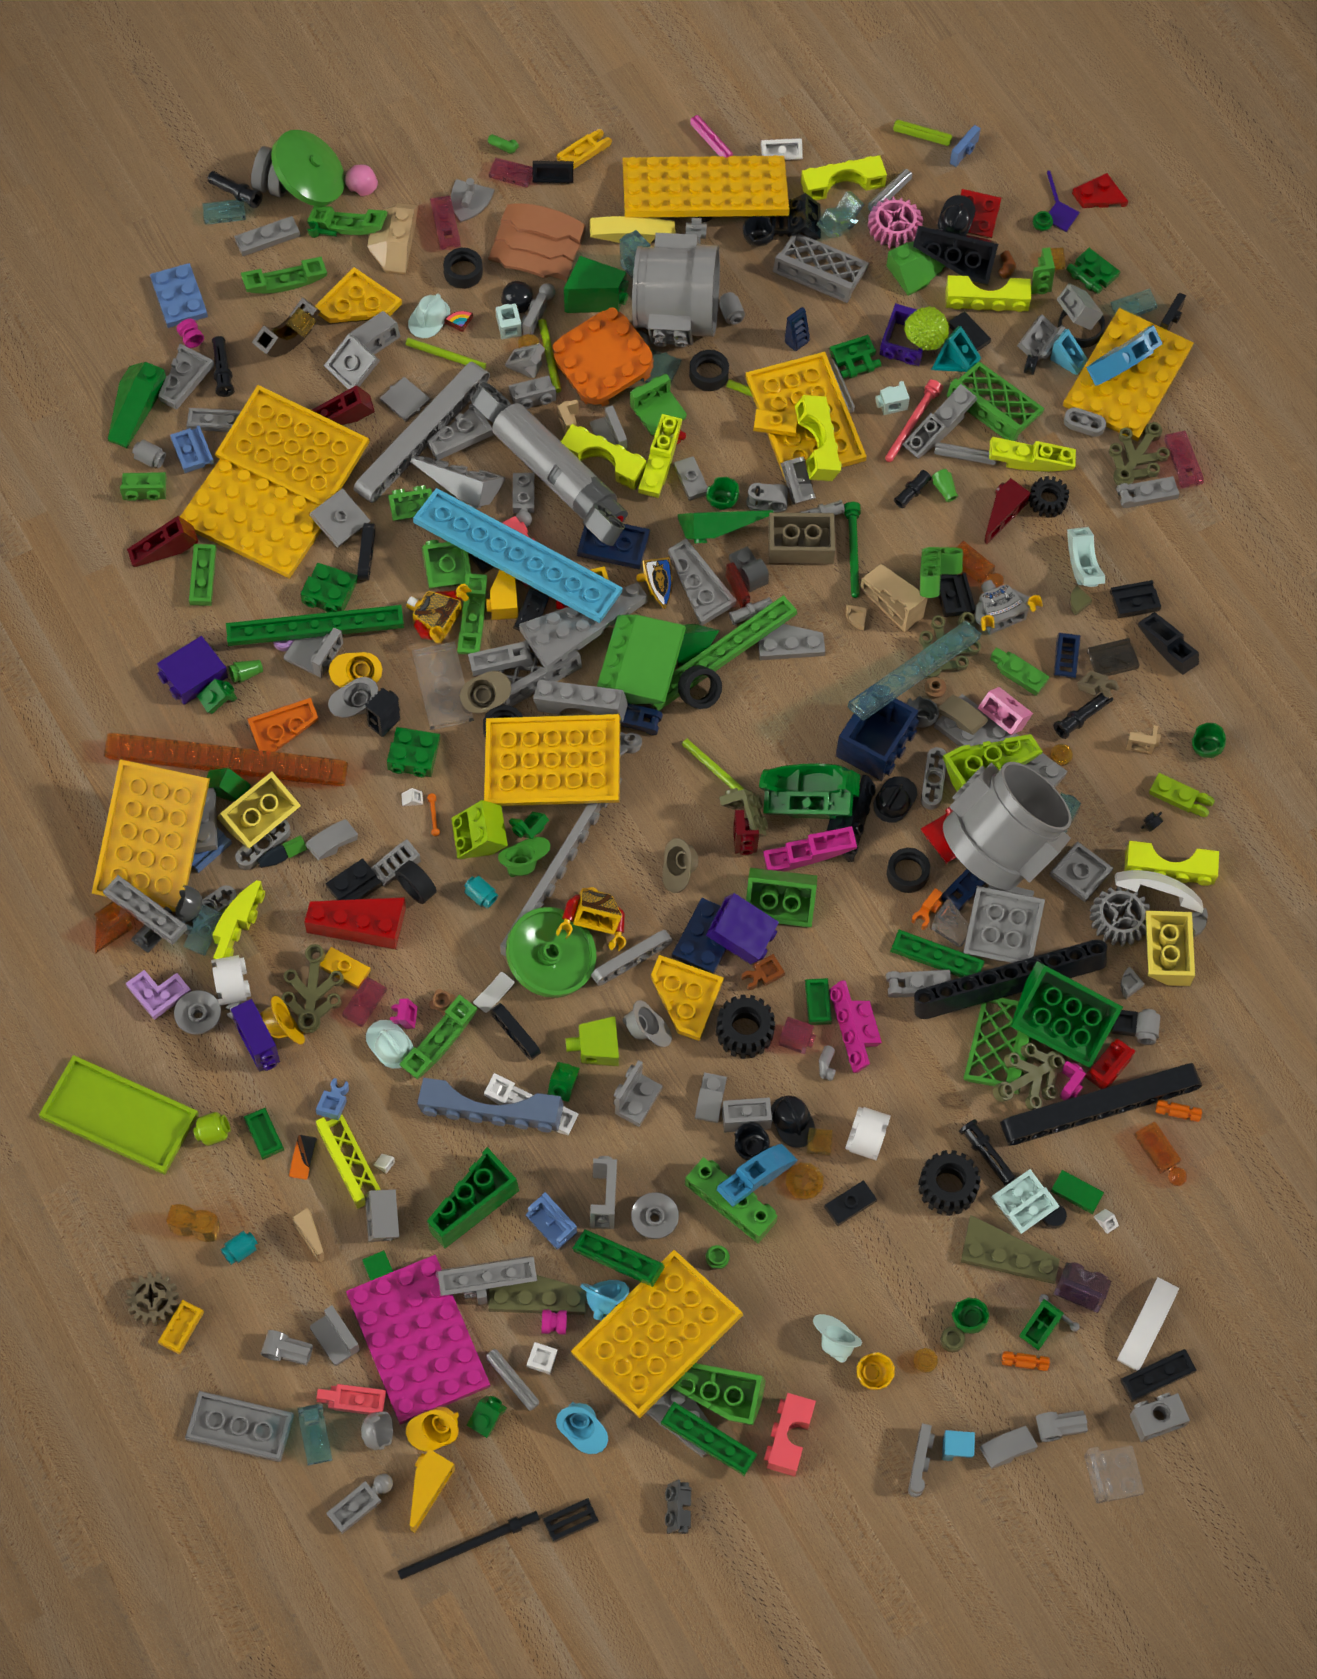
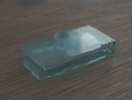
M229 200L202 204L205 225L246 220L244 201Z
M1149 288L1111 302V307L1114 314H1116L1118 308H1121L1139 316L1157 309V303Z
M202 905V909L196 917L183 947L205 956L213 939L212 934L223 913Z

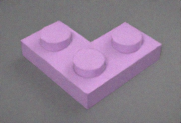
M143 970L126 983L127 988L154 1020L176 1005L183 995L191 992V989L178 973L157 986L148 973Z

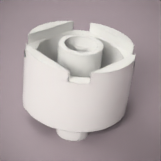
M239 955L211 960L212 966H217L212 967L218 998L222 997V999H218L219 1006L247 1001V997H251L248 980L243 979V975L247 974L244 957L240 958Z
M858 1107L845 1149L850 1150L849 1152L877 1160L891 1115L866 1107Z

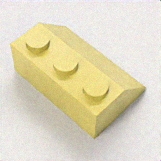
M271 771L217 816V819L234 838L250 849L301 807V805Z
M1146 911L1148 976L1166 985L1191 986L1195 977L1192 912Z

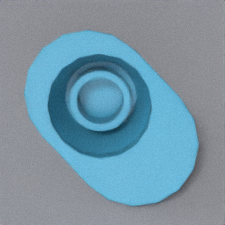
M572 1402L557 1414V1428L578 1450L587 1454H597L605 1449L608 1443L607 1431L596 1418L594 1410L589 1405Z

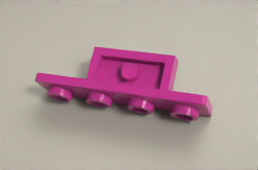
M841 980L830 988L829 992L853 1073H859L870 1064L865 1047H877L882 1041L870 1001H851L846 981Z

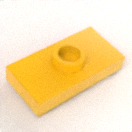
M756 409L753 431L796 436V414Z
M330 947L319 967L329 974L333 971L341 972L344 976V982L357 989L361 987L371 971L370 967L333 947Z
M182 1300L158 1343L181 1354L204 1314V1310Z

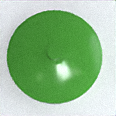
M290 130L282 134L275 141L271 152L272 165L280 182L293 196L309 205L327 206L342 194L345 187L343 167L335 152L322 139L307 131Z
M542 907L529 911L513 925L506 941V958L515 978L529 991L550 998L564 997L579 990L591 977L596 964V947L588 928L573 925V922H571L573 931L567 939V932L565 930H561L559 936L556 935L558 927L564 922L562 919L564 910L559 908Z

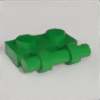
M1091 248L1085 250L1075 260L1076 266L1070 263L1066 268L1071 273V277L1075 280L1079 279L1088 290H1093L1097 294L1102 291V286L1107 288L1120 274L1116 267Z
M869 335L833 345L829 348L832 359L835 360L837 367H846L845 370L840 371L843 379L847 377L851 379L857 377V374L863 372L870 373L875 368L881 367L880 359L873 361L871 357L876 356V349ZM862 360L864 363L857 366H854L853 364L854 362Z

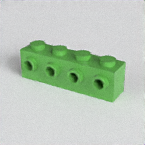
M703 1157L686 1176L685 1186L759 1244L776 1224V1211L770 1205L762 1204L758 1201L754 1192L732 1207L717 1191L718 1185L732 1175L724 1174L716 1162L713 1160L708 1161Z

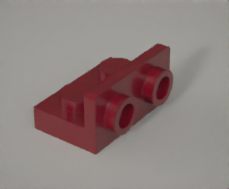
M735 810L733 824L735 854L746 856L757 853L759 830H749L748 818L744 817V810Z

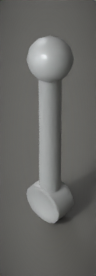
M1046 1294L1040 1295V1304L1043 1301V1299L1051 1303L1049 1301V1297ZM1063 1314L1062 1319L1070 1325V1329L1074 1332L1078 1331L1079 1324L1072 1322Z

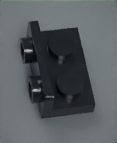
M806 193L790 200V234L794 236L803 232L813 240L820 239L821 204Z

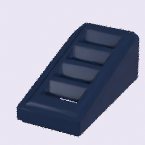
M803 307L787 317L785 343L794 351L799 350L810 341L806 310Z
M1058 633L1055 649L1054 676L1076 678L1081 635ZM1062 643L1073 644V647L1062 646ZM1061 651L1073 652V654H1061ZM1069 659L1072 660V663L1060 662V660ZM1060 666L1071 668V672L1059 670Z

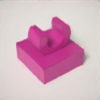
M408 998L399 999V1005L394 1004L391 1006L393 1011L398 1012L397 1016L390 1017V1020L394 1024H401L406 1029H415L418 1007Z

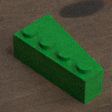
M488 1147L482 1152L479 1160L472 1164L462 1181L459 1180L449 1197L442 1201L427 1220L430 1233L444 1249L519 1192L517 1179Z

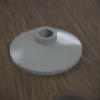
M201 990L191 991L183 995L176 1003L174 1009V1018L179 1028L193 1035L204 1034L212 1030L219 1022L221 1016L218 1000L209 992ZM196 1013L203 1014L201 1018L194 1017Z
M655 1192L641 1196L633 1205L631 1220L636 1231L642 1236L649 1239H661L671 1234L676 1228L679 1220V1211L675 1202L667 1195ZM657 1215L659 1217V1220L657 1222H653L650 1219L651 1216Z

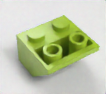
M481 800L451 818L457 859L493 855L508 846L501 805Z

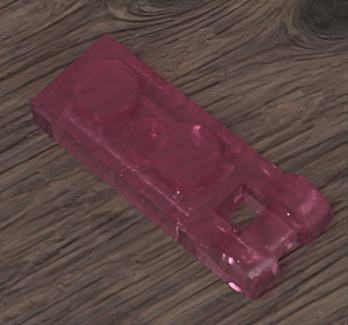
M451 197L431 198L430 204L440 250L447 249L446 247L454 246V248L461 247ZM452 235V238L445 239V236Z
M1186 431L1165 435L1164 441L1167 449L1170 451L1181 488H1187L1191 484H1203V474ZM1191 471H1192V474H1193V475H1192V476H1188V475H1187V472H1191Z

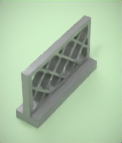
M798 233L790 238L782 252H779L775 257L773 272L848 303L853 290L867 270L869 262ZM797 240L804 243L805 246L796 247L794 242ZM813 250H821L823 254L815 255ZM808 251L810 256L801 258L799 253ZM795 254L797 259L791 258L787 255ZM837 257L842 261L833 263L831 258ZM827 259L829 264L820 265L818 260ZM813 262L815 267L808 265L806 263ZM857 265L861 269L852 271L850 266ZM845 267L847 272L838 273L836 268ZM832 269L834 274L827 273L825 270ZM848 277H850L851 280H852V283L849 282V281H847V280H844L843 278H848Z
M577 650L572 651L568 654L567 659L563 662L559 660L553 665V669L548 672L544 667L537 666V656L535 653L529 652L532 659H534L533 665L529 667H513L511 669H515L514 676L506 675L512 681L511 694L503 704L514 706L534 695L538 680L557 682L582 668L579 652ZM519 670L531 671L525 677H518Z

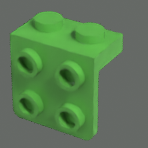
M667 374L660 377L657 376L649 383L637 386L630 392V407L651 435H655L662 414L681 418L682 421L687 417L682 406L670 392L671 379Z

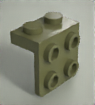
M738 788L725 791V795L719 797L721 806L731 809L744 806L750 829L759 830V836L761 837L767 835L768 823L766 818L762 817L760 811L762 801L759 795L746 789L738 791Z

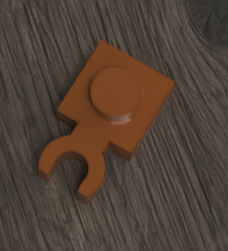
M774 954L753 964L755 971H745L741 979H753V982L747 986L748 990H753L757 987L758 982L762 981L764 986L785 976V972Z

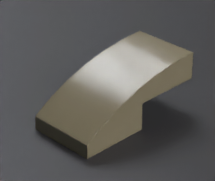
M952 695L938 707L941 715L955 721L959 729L972 735L988 722V719L981 712L955 695Z

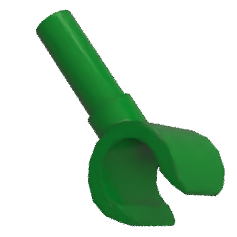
M316 221L308 223L311 229H307L312 238H316L320 234L337 236L336 231L319 228Z

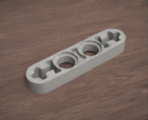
M662 930L601 965L593 971L591 976L596 984L601 986L662 951L673 940L666 930Z

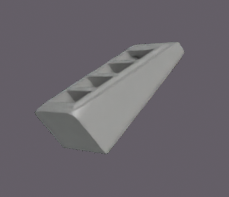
M406 839L371 867L378 879L382 881V885L386 886L396 879L395 871L408 860L416 864L421 862L420 854ZM405 852L410 855L409 858L406 857ZM400 857L403 863L400 864L396 858ZM390 862H391V863L395 866V868H396L394 871H393V869L388 865ZM384 867L385 870L389 873L387 877L380 870L381 868Z

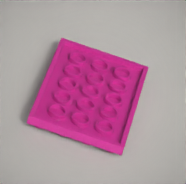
M436 1254L346 1291L400 1425L436 1407H444L491 1387L453 1295L440 1296L436 1270L442 1269Z

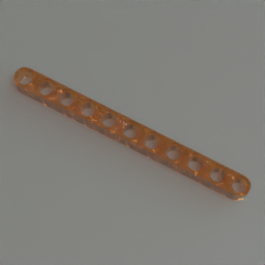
M119 733L107 734L104 757L120 761L121 759L136 763L203 771L229 768L237 775L262 778L272 771L279 780L330 786H345L348 762L339 759Z

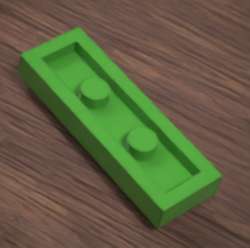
M194 544L189 593L190 605L212 606L217 550L215 544Z

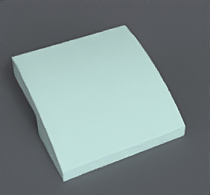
M1031 1169L992 1196L994 1202L1020 1234L1060 1207Z

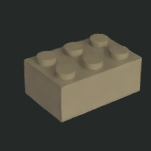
M769 512V563L833 564L835 556L834 513Z

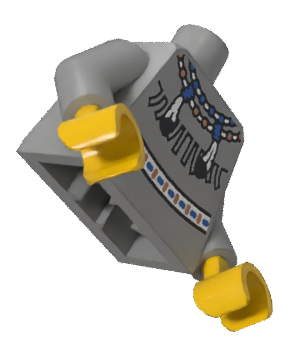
M988 580L981 585L984 593L980 595L979 603L976 605L975 621L982 626V631L987 629L990 635L1026 620L1028 608L1032 612L1036 611V606H1043L1042 599L1039 595L1026 596L1012 589L1007 584L996 588L993 581Z

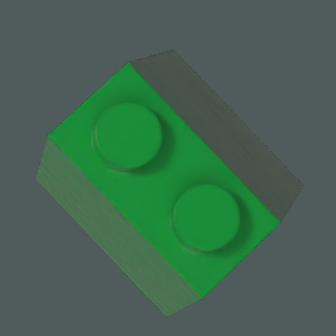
M580 256L564 287V312L594 313L602 312L609 308H615L619 311L621 305H625L628 299L626 290L629 281L626 280V271Z

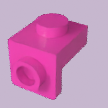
M1066 1061L1063 1065L1062 1073L1068 1076L1070 1080L1061 1092L1060 1098L1063 1100L1079 1095L1083 1089L1081 1083L1086 1075L1079 1065Z

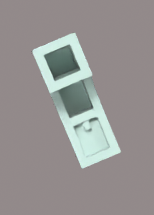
M1090 528L1067 529L1070 561L1077 584L1087 587H1096L1098 584H1104L1105 574L1099 567L1096 559L1094 534Z

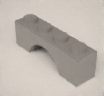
M538 680L533 697L538 712L560 714L564 709L578 708L595 715L620 714V722H623L628 706L623 690Z

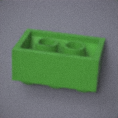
M750 868L746 901L777 920L778 924L812 928L817 875Z

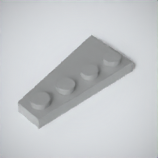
M687 539L668 549V554L700 625L703 626L736 605L737 600Z

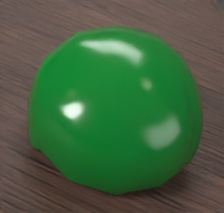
M717 477L714 483L707 488L706 499L713 508L726 510L733 507L738 501L739 484L732 478Z
M1209 722L1199 725L1192 738V746L1195 753L1203 758H1214L1221 754L1226 746V735L1223 728L1216 723Z
M966 1298L956 1303L952 1312V1318L956 1327L963 1333L975 1334L986 1327L989 1320V1310L986 1304L978 1298Z

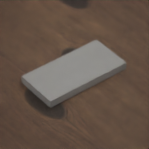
M199 1391L185 1439L281 1462L294 1413Z

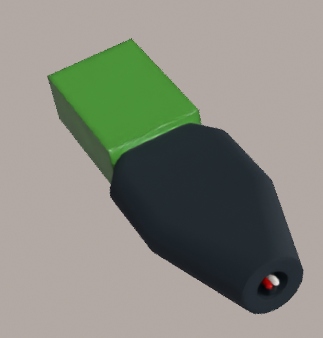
M300 835L270 849L257 862L261 868L277 865L288 857L291 858L307 850V847Z

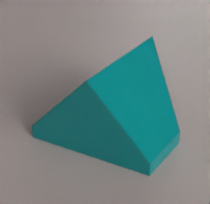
M958 326L946 339L931 370L967 372L981 360V356L961 326Z

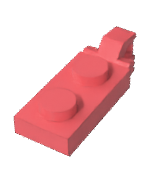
M337 1384V1386H331V1390L318 1389L316 1400L317 1402L328 1404V1408L335 1411L369 1415L374 1412H383L386 1390Z

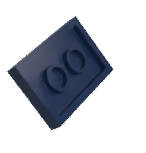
M624 524L625 528L615 544L609 546L600 541L584 525L577 556L640 570L650 529Z
M701 898L672 953V958L712 974L715 973L727 949L707 937L706 934L721 907L720 905Z

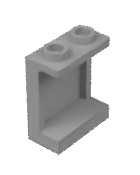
M600 1156L598 1159H593V1178L606 1179L605 1205L591 1204L590 1228L614 1229L617 1159H612L609 1156Z

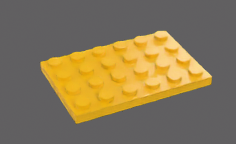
M1118 308L1063 401L1062 406L1068 409L1079 408L1101 415L1106 421V427L1120 433L1122 428H1129L1132 431L1131 439L1138 442L1190 353L1194 342ZM1154 325L1163 344L1153 350L1154 353L1136 365L1095 386L1086 367L1113 348L1123 345L1147 327Z
M825 352L746 372L745 378L759 410L796 414L795 405L803 395L826 397L830 407V418L834 426V437L838 445L837 452L842 467L866 461V453ZM798 421L796 436L767 433L782 474L781 463L804 457L806 464L809 456L814 450H817L815 437L808 429L799 425Z
M257 385L215 455L219 459L231 462L236 467L248 470L255 476L267 479L268 482L274 485L284 487L293 494L303 496L312 503L321 505L342 489L370 441L369 438Z
M222 459L217 462L180 516L193 525L196 534L289 579L322 531L309 516L320 505L312 503L303 496L293 494L284 487L274 485L268 482L267 479L255 476L248 470L236 467L231 462Z
M620 714L486 718L484 801L501 806L620 803Z
M120 759L91 894L105 896L103 890L119 875L161 907L167 906L171 911L175 912L176 906L182 898L179 891L185 890L183 885L188 886L210 778Z
M675 1250L661 1262L665 1268L653 1287L640 1282L628 1294L625 1300L620 1302L571 1350L572 1355L639 1419L743 1316V1312Z

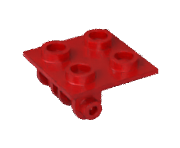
M962 189L961 195L971 199L976 209L975 217L968 233L992 238L1002 198Z
M950 807L945 810L946 814L920 829L946 864L957 858L949 847L943 832L944 820L953 811Z

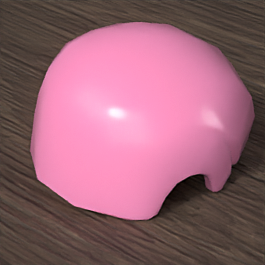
M354 165L347 171L344 179L350 192L355 191L360 196L371 194L378 185L374 171L367 165Z

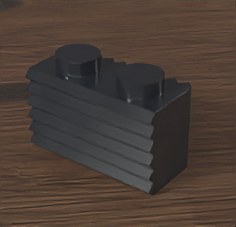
M380 688L381 691H377L378 694H374L375 697H371V700L365 703L368 726L383 737L401 718L398 696L391 690L387 691L384 688Z

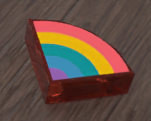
M468 311L454 312L444 319L445 324L463 332L472 320L473 313Z

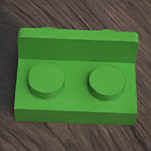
M1050 247L1042 248L1041 257H1038V267L1033 269L1031 294L1052 292L1055 265Z
M166 472L122 473V485H120L122 499L136 501L138 499H149L152 501L166 499Z
M426 485L413 487V491L405 492V489L393 490L392 495H388L392 520L398 521L413 518L432 494L431 488L426 489Z

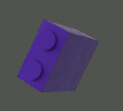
M202 636L157 663L159 679L163 684L167 683L170 686L169 691L175 700L180 699L183 705L195 699L214 679L223 681L228 678L226 666Z
M733 893L725 897L706 936L749 964L761 961L767 954L768 949L766 947L776 936V927L779 922Z

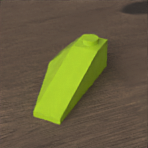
M1028 734L1005 738L1004 741L992 743L986 741L983 744L970 746V744L963 745L943 755V759L951 783L955 790L958 791L981 766L986 769L992 763L1000 770L1008 762L1026 765L1041 755L1043 751L1033 736Z

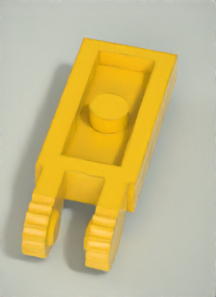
M598 129L591 134L585 135L558 153L556 159L557 161H574L575 169L608 148L612 140L609 137L600 140L604 132Z

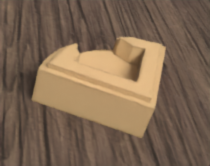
M846 605L848 621L855 628L864 631L868 608Z

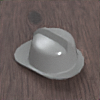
M360 677L351 681L331 695L328 702L330 712L341 718L365 714V703H368L371 697H375L374 694H378V686L375 681L367 677Z
M642 1000L636 1001L633 1010L623 1018V1022L628 1027L630 1034L639 1040L649 1039L660 1047L669 1046L672 1035L666 1022L646 1002Z

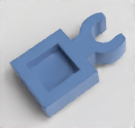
M334 1078L331 1081V1092L324 1090L316 1107L317 1115L339 1120L347 1102V1098L344 1095L349 1091L348 1082L345 1081L343 1087L337 1088V1079Z

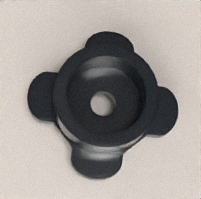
M1151 812L1143 819L1145 824L1141 826V829L1146 827L1151 832L1164 821L1160 817L1162 812L1158 814Z

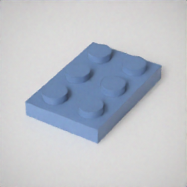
M190 263L150 274L168 328L177 326L185 319L191 318L196 321L208 317Z

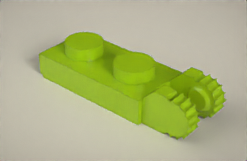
M1158 773L1149 791V795L1188 813L1192 812L1204 818L1209 814L1208 809L1200 804H1194V802L1197 801L1207 806H1212L1215 802L1214 798L1208 794L1199 793L1200 791L1161 773Z

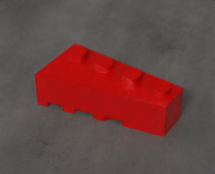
M405 897L310 901L304 921L306 933L396 950L406 911Z

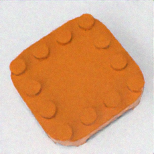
M609 308L594 315L561 336L553 344V355L558 369L563 372L586 405L587 403L592 405L601 404L602 407L608 405L609 399L642 378L646 381L651 376L650 373L653 369L654 360L649 346L628 318L615 308Z

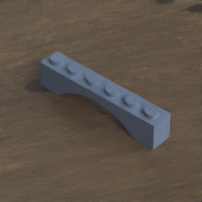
M423 1078L417 1103L420 1111L431 1117H435L438 1114L445 1115L453 1120L467 1118L475 1123L488 1121L497 1126L510 1124L519 1129L532 1127L547 1133L551 1132V1130H559L564 1106L561 1096L540 1093L512 1104L488 1105L464 1097L445 1080Z

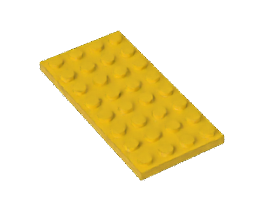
M784 156L622 158L624 214L626 218L789 216Z

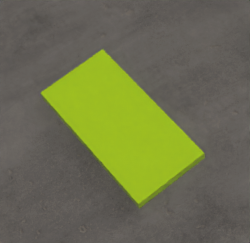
M73 1055L42 1108L39 1117L165 1175L199 1113L193 1108Z

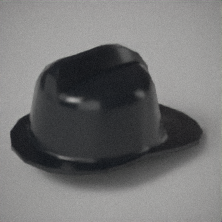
M955 195L947 199L938 219V229L967 235L976 211L971 199L962 195Z
M902 776L888 779L876 795L873 803L876 816L887 823H896L902 820L916 800L917 788L910 779Z
M789 1095L775 1100L771 1106L772 1120L783 1142L795 1148L805 1147L811 1143L815 1137L816 1129L805 1103L796 1096Z

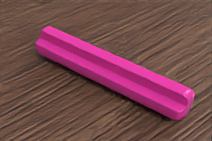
M696 115L691 118L690 124L719 156L727 158L733 155L732 151L700 116Z

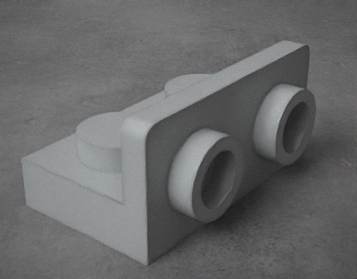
M549 376L508 385L513 404H522L526 409L556 401L555 386H552Z

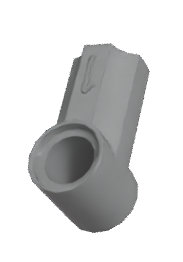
M268 1330L261 1355L275 1361L283 1359L307 1366L312 1354L313 1344L289 1338L288 1335L279 1331Z
M1083 1410L1062 1414L1047 1412L1036 1416L1041 1442H1051L1061 1439L1062 1436L1081 1434L1088 1431L1087 1419Z

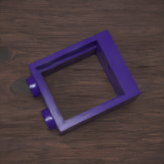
M895 303L881 342L879 355L885 356L888 359L903 361L909 365L920 366L925 350L919 348L917 351L889 343L896 323L905 326V321L917 309Z
M250 999L231 1008L235 1026L258 1071L273 1069L280 1062L277 1047L253 1000Z

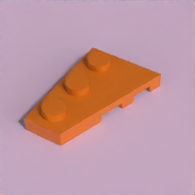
M311 698L247 719L262 761L318 721Z

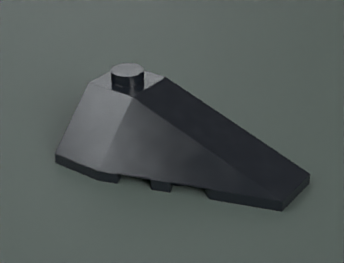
M918 225L913 246L959 275L969 276L973 282L988 285L998 243L976 236Z

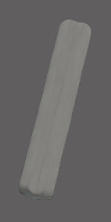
M904 169L868 203V210L871 211L878 201L883 202L885 198L890 200L912 179V172Z
M829 359L848 411L852 413L855 408L835 360Z
M937 442L934 452L936 455L991 465L996 464V460L989 459V451Z
M497 1349L491 1350L486 1355L488 1362L530 1411L535 1409L539 1405L537 1397Z

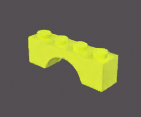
M880 155L868 156L863 159L848 160L843 163L828 164L822 167L802 170L801 186L804 193L817 201L827 199L829 189L833 185L844 181L854 182L865 191L883 188L886 185L887 173Z
M948 275L946 283V308L1029 311L1031 279L1010 278L1008 283L1001 289L987 291L975 286L969 276Z
M803 395L795 405L797 421L799 425L805 427L813 434L817 442V450H814L806 460L809 480L833 481L840 473L842 465L838 457V445L835 442L834 426L831 422L827 398L824 396Z
M572 424L561 440L580 461L594 456L609 460L615 467L616 482L635 490L642 479L646 460L637 453L632 454L626 451L619 444L614 445L608 442L603 436H596L589 433L586 428L582 426L577 427Z
M1129 841L1125 850L1124 871H1151L1172 877L1181 883L1194 882L1201 886L1214 885L1218 877L1219 851L1196 849L1189 859L1182 862H1170L1161 858L1155 852L1152 843Z

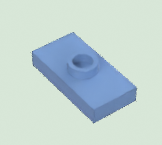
M974 125L951 152L950 164L956 167L967 154L970 155L975 144L979 140L981 128Z

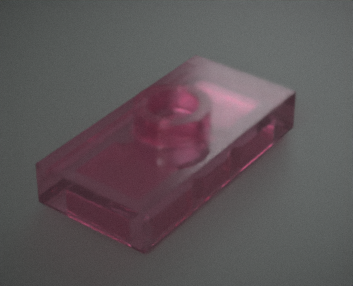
M495 157L489 172V178L528 188L533 176V167Z
M366 977L343 1011L342 1016L363 1027L386 993L387 988Z

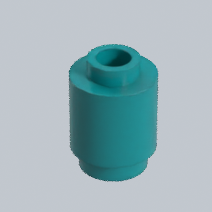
M472 876L464 885L466 888L464 893L480 907L484 906L488 909L498 898V894L495 892L496 889L480 876L476 878Z
M242 1231L224 1243L225 1246L220 1250L230 1265L235 1262L238 1264L257 1250L255 1245L258 1242L251 1232L246 1234Z

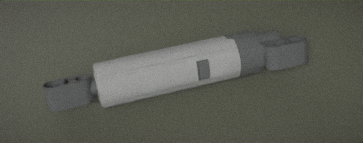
M482 382L471 399V403L487 419L493 422V433L583 519L584 525L600 541L613 546L625 528L623 522L628 515V512L617 502L616 494L522 404H511L496 388L486 382Z

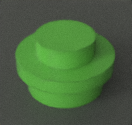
M715 1245L707 1250L705 1258L711 1268L722 1269L728 1264L730 1256L725 1247Z

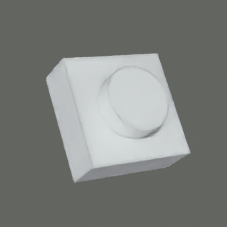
M534 1342L527 1367L550 1375L558 1349Z

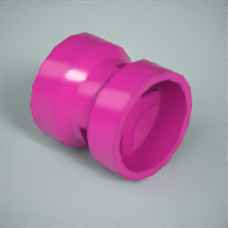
M185 319L177 325L176 330L179 336L183 337V343L186 347L195 348L204 341V335L198 330V325L194 319Z
M543 1309L541 1333L549 1334L556 1331L558 1334L566 1335L567 1310H559L555 1313L551 1310Z

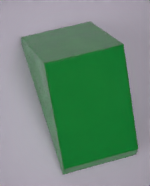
M229 768L209 770L206 777L210 778L208 788H214L217 797L231 802H235L251 788L250 783Z
M1043 1299L1019 1337L1037 1350H1040L1059 1324L1064 1313Z

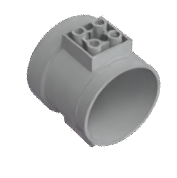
M656 233L655 246L637 247L632 287L633 326L635 329H648L651 343H654L656 346L675 344L677 347H687L688 345H693V336H715L720 285L719 245L699 244L698 234Z
M1017 762L1005 763L1000 770L992 763L986 769L981 766L952 797L955 800L950 806L953 811L943 823L946 841L959 861L982 881L1004 890L1015 888L1024 878L1030 883L1061 852L1071 839L1064 832L1071 825V814L1062 796L1042 775L1030 767Z

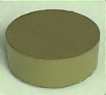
M948 1327L941 1335V1345L948 1352H958L964 1346L965 1335L957 1327Z

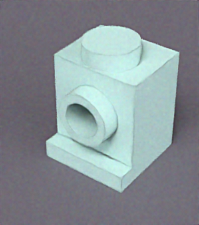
M516 303L496 307V319L501 340L522 336L521 321Z
M903 381L899 382V386H889L880 390V395L875 397L877 407L881 408L883 415L908 410L910 398Z

